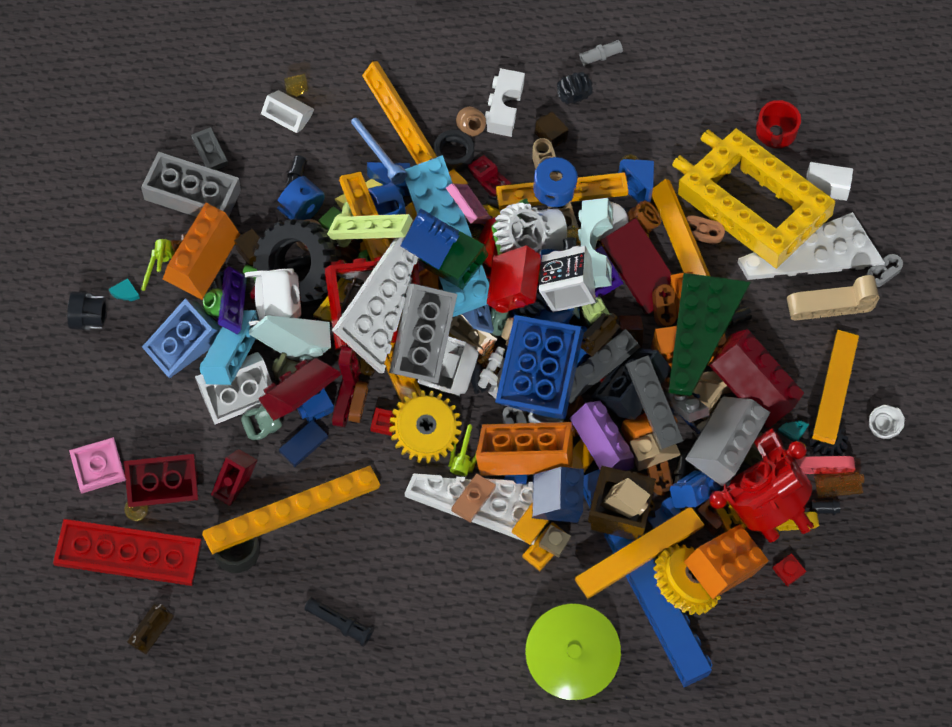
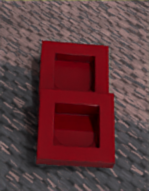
M485 155L467 166L473 177L494 197H497L496 186L512 185L511 182L498 172L497 166Z

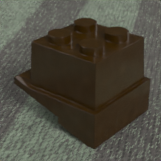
M601 465L587 521L591 523V530L631 540H637L638 535L643 536L656 479ZM627 478L650 494L646 501L648 503L646 510L641 515L637 514L631 518L600 506L610 489Z

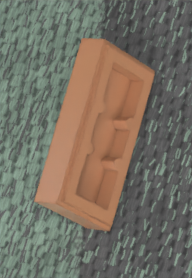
M476 473L452 506L451 511L471 523L495 490L496 485Z

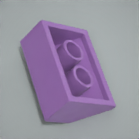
M601 401L585 403L570 417L571 422L599 469H601V465L622 471L631 470L635 467V459L628 444L624 441L618 431V427L612 421Z

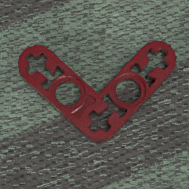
M346 346L341 348L338 363L343 382L332 417V425L343 428L347 424L355 386L360 379L361 371L356 352L351 347Z

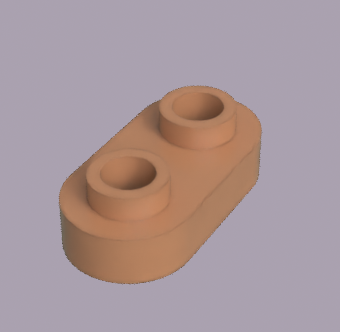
M698 216L686 217L689 227L696 229L692 231L695 240L709 244H718L723 240L725 229L721 223ZM713 232L717 236H711L709 233Z

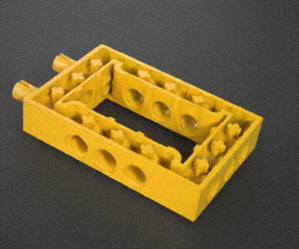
M737 128L723 140L711 132V130H706L701 137V141L713 150L695 166L681 155L672 164L674 168L684 174L679 180L678 195L711 220L721 223L728 233L776 269L833 215L834 199ZM740 161V169L744 174L748 173L759 182V185L767 187L776 194L778 199L781 198L792 206L794 212L779 227H773L717 185V182L726 174L729 175L731 169Z

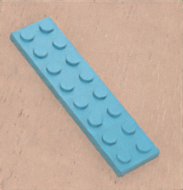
M443 155L404 169L407 173L405 181L417 214L420 209H423L444 223L472 237L464 213L446 189L453 182ZM483 265L480 266L463 290L439 277L444 291L457 294L453 317L487 305L489 282Z

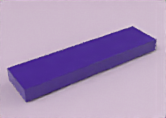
M228 266L224 271L223 294L220 303L218 325L238 334L242 330L247 277Z

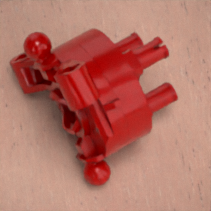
M771 428L758 436L754 441L763 460L735 476L729 486L724 484V490L715 491L709 497V503L715 509L723 508L728 501L745 526L753 531H761L770 543L776 541L780 536L775 527L789 519L794 521L802 534L810 532L809 527L811 529L814 527V524L804 512L805 504L812 493V484L795 461V459H802L806 455L807 448L802 442L795 441L789 445L788 450L784 449L782 440L776 431Z

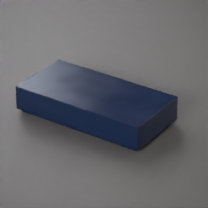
M312 420L279 449V452L296 467L326 441L328 435Z

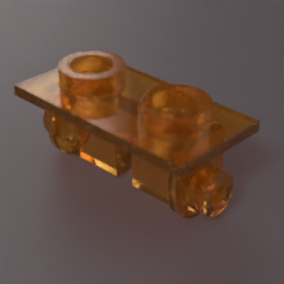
M859 471L814 476L818 498L863 493L862 483H864V475L860 474Z

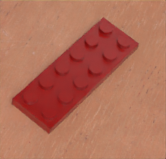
M63 519L53 564L60 567L193 586L202 541L197 538Z

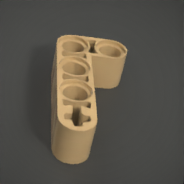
M866 275L857 278L854 285L850 287L790 294L787 297L790 317L796 321L820 318V316L821 318L839 316L841 313L842 315L863 313V311L864 313L870 312L875 308L879 300V293L875 277Z

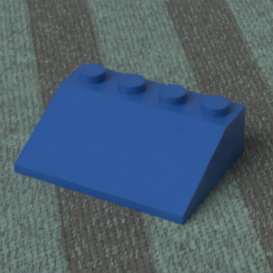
M515 315L495 403L545 417L565 420L584 335L580 326Z

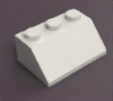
M258 352L246 356L231 385L206 384L202 374L195 376L214 424L260 407L262 404L258 398L265 394L263 389L272 383L265 362Z

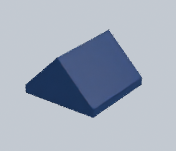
M621 160L618 173H625L628 194L638 203L644 200L650 203L653 191L654 161Z

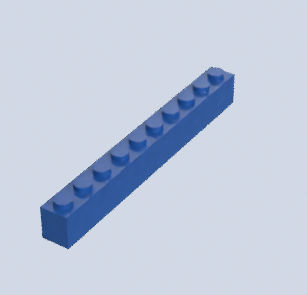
M600 469L584 475L583 496L589 508H591ZM603 533L613 553L635 541ZM655 557L626 575V578L683 687H686L708 677L712 670V662L707 654H703L700 648L701 642L697 634L691 632L689 628L690 621L687 615L681 613L679 608H674V605L670 602H667V599L661 594L660 588L657 587V579L654 578L657 572L653 570V567L657 565Z

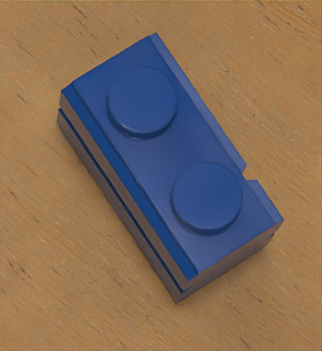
M700 470L691 472L670 486L673 504L676 508H685L686 506L697 507L709 499L713 492L720 491V485Z

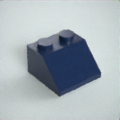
M558 467L534 474L532 518L578 523L583 513L584 469Z

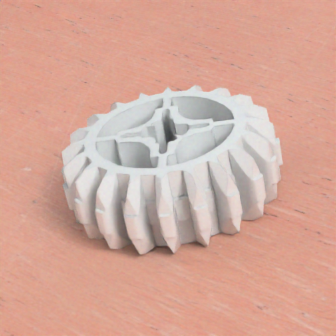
M523 203L511 204L502 209L500 215L495 218L498 223H495L493 226L497 230L493 235L498 238L495 244L501 245L499 252H509L527 245L541 254V250L548 247L545 242L550 240L546 236V233L550 230L545 228L548 221L542 220L543 214H537V208H531L530 204Z

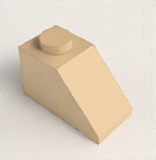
M698 382L693 393L700 394V398L697 399L709 408V415L718 405L724 387L717 384Z
M648 434L630 441V451L634 456L635 466L638 471L680 456L676 444L660 450L654 434Z
M627 478L610 489L600 506L631 518L637 514L641 515L648 506L646 501L650 494Z

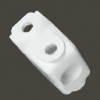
M294 269L245 273V277H256L255 302L259 321L267 315L299 318L301 316L299 281ZM250 321L249 326H255L259 321Z
M448 336L438 383L419 379L418 383L459 396L466 393L476 365L478 351L475 349V346Z

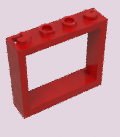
M382 256L366 262V258L354 259L353 263L345 264L344 260L331 262V265L325 268L333 328L342 316L336 274L373 271ZM417 263L412 269L410 276L412 278L411 284L421 285ZM398 331L393 333L391 343H396ZM333 332L336 349H341L343 346L350 347Z

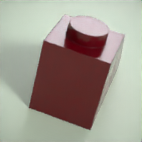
M240 449L227 456L211 495L231 506L251 478L258 460Z

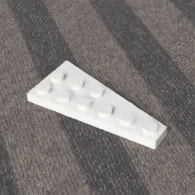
M853 212L823 224L777 269L755 252L738 258V264L747 280L774 278L775 275L783 274L796 276L797 273L808 272V274L838 272L848 268L860 270L864 269V267L885 264Z
M405 237L393 240L332 329L337 336L378 373H384L386 365L384 363L386 356L390 354L392 336L397 331L404 307L406 289L408 284H411L412 278L410 276L412 269L418 260L417 256L400 247Z
M413 474L405 491V497L458 516L451 511L452 506L471 480L465 479V477H456L454 479L443 478L441 475ZM487 479L494 483L496 488L472 522L523 541L511 532L532 504L533 482L516 484L513 480Z

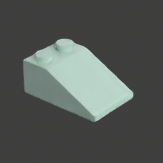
M267 315L249 330V335L279 353L287 354L289 359L299 360L300 362L304 359L310 361L317 358L331 348L330 324L325 321Z

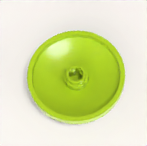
M565 604L547 611L535 622L527 637L525 656L530 674L543 690L558 698L580 700L598 694L609 685L617 673L620 664L621 646L615 628L602 613L581 604Z

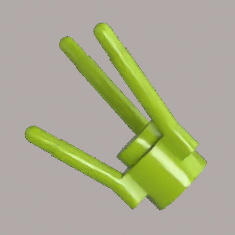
M159 239L155 242V249L152 250L151 259L141 287L142 291L146 290L155 260H158L157 272H161L162 262H167L169 258L172 259L175 254L169 240Z
M471 424L467 427L461 453H458L457 456L456 444L451 443L454 449L451 451L448 467H451L450 472L456 475L467 476L468 472L473 473L477 462L476 454L472 461H469L470 457L465 455L472 430Z

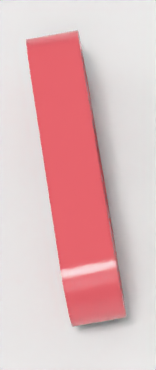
M851 456L803 457L799 460L795 459L805 474H820V472L822 474H848L855 471V461Z

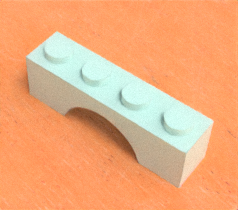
M608 198L582 201V210H579V220L581 222V229L578 230L581 246H586L592 258L594 287L612 286V265L607 256L595 251V247L599 237L607 230L613 228V207Z

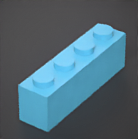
M256 310L243 311L242 330L238 334L224 327L221 328L205 359L200 364V372L206 384H232L256 339L249 335V330L253 327L249 326V322L259 321Z

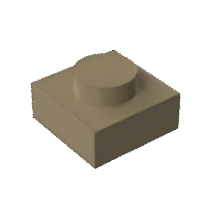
M550 525L540 541L539 547L559 558L570 541L571 536Z

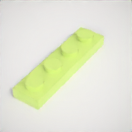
M409 214L335 217L327 234L332 240L403 238L406 236L413 219Z

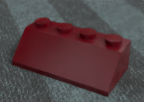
M748 329L730 334L709 364L738 398L752 399L770 412L763 425L766 429L793 410L804 394L802 389Z

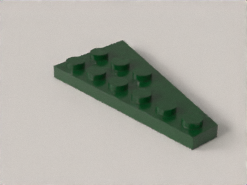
M684 273L668 393L692 396L743 296L750 287V282Z

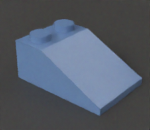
M185 298L142 348L161 370L171 378L209 350L221 327L211 316L206 314L204 308L198 302Z

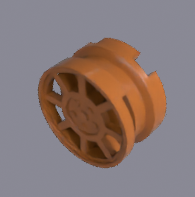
M640 201L636 207L631 208L627 212L629 222L636 218L647 234L661 224L658 211L648 201Z

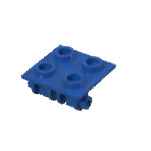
M420 209L400 247L439 270L453 242L455 243L459 238V231L425 210Z

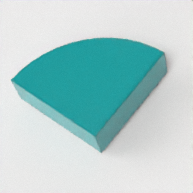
M128 278L109 289L110 294L116 299L135 301L140 298Z
M804 421L785 423L778 429V433L793 442L799 441L809 424Z

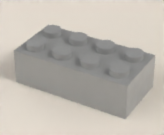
M161 152L157 153L141 187L144 200L195 217L198 216L206 202L226 212L229 217L241 191L238 177Z

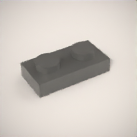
M211 127L191 135L205 167L217 170L228 165L227 159Z

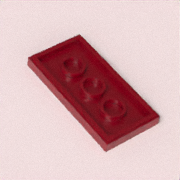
M635 218L601 239L599 243L604 248L641 309L647 315L654 311L653 290L663 284L672 287V274ZM662 291L659 293V296L665 298L668 297V294Z

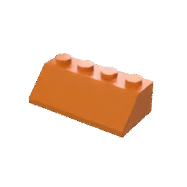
M207 202L205 203L168 263L163 280L203 300L235 245L234 240L240 237V233L226 212Z
M572 422L482 424L476 452L480 476L530 475L558 467L571 468L573 461Z

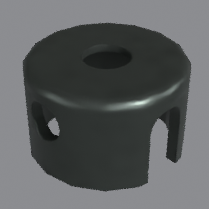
M257 537L237 544L244 550L243 555L239 558L231 556L230 550L232 547L213 554L216 563L223 570L230 573H242L249 570L256 564L259 558L260 546Z

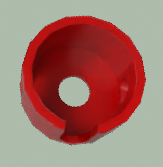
M774 100L763 106L756 124V135L759 140L772 148L789 146L796 139L801 124V115L798 109L791 103L783 100ZM777 125L782 128L783 132L781 135L775 136L770 131V128Z

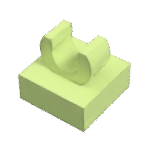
M601 297L596 298V303L580 306V310L589 327L603 313L609 314Z

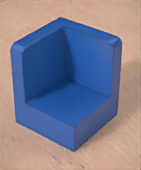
M669 497L663 501L661 508L655 511L656 517H647V521L655 529L682 511L674 506L672 498Z

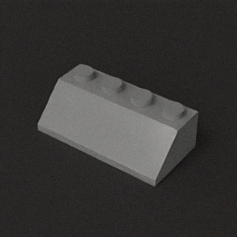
M408 284L389 373L438 383L457 294L417 284Z
M722 397L685 459L719 485L723 486L736 474L770 412L752 399Z

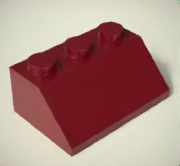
M317 358L310 361L304 359L295 365L297 370L293 373L289 370L280 376L281 382L277 385L273 382L264 388L265 394L258 399L274 421L296 410L338 378L341 373Z
M195 454L124 461L128 507L198 500V472Z

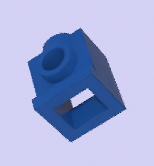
M323 388L319 391V394L311 397L298 407L297 410L301 418H306L308 423H310L312 420L316 421L332 413L333 404Z

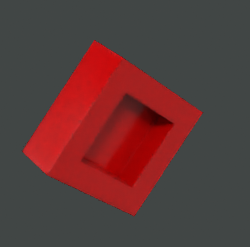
M376 408L370 428L371 431L393 436L394 432L389 431V428L395 425L390 423V418H396L392 414L393 411Z
M792 553L773 567L775 573L787 587L806 573V570Z

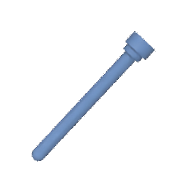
M353 118L351 120L352 125L388 169V178L395 185L403 183L407 177L403 167L395 165L358 118Z

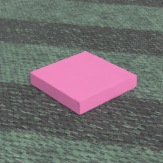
M450 184L446 188L471 224H485L488 219H491L467 184Z
M114 437L69 450L81 494L126 480Z

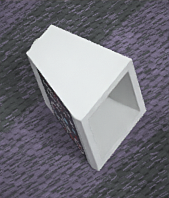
M575 246L568 250L553 251L550 254L542 255L539 292L552 312L596 303L592 258L586 246Z

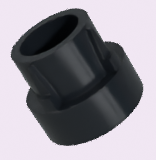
M72 291L67 310L69 329H102L106 320V299L103 296L92 295L93 293Z

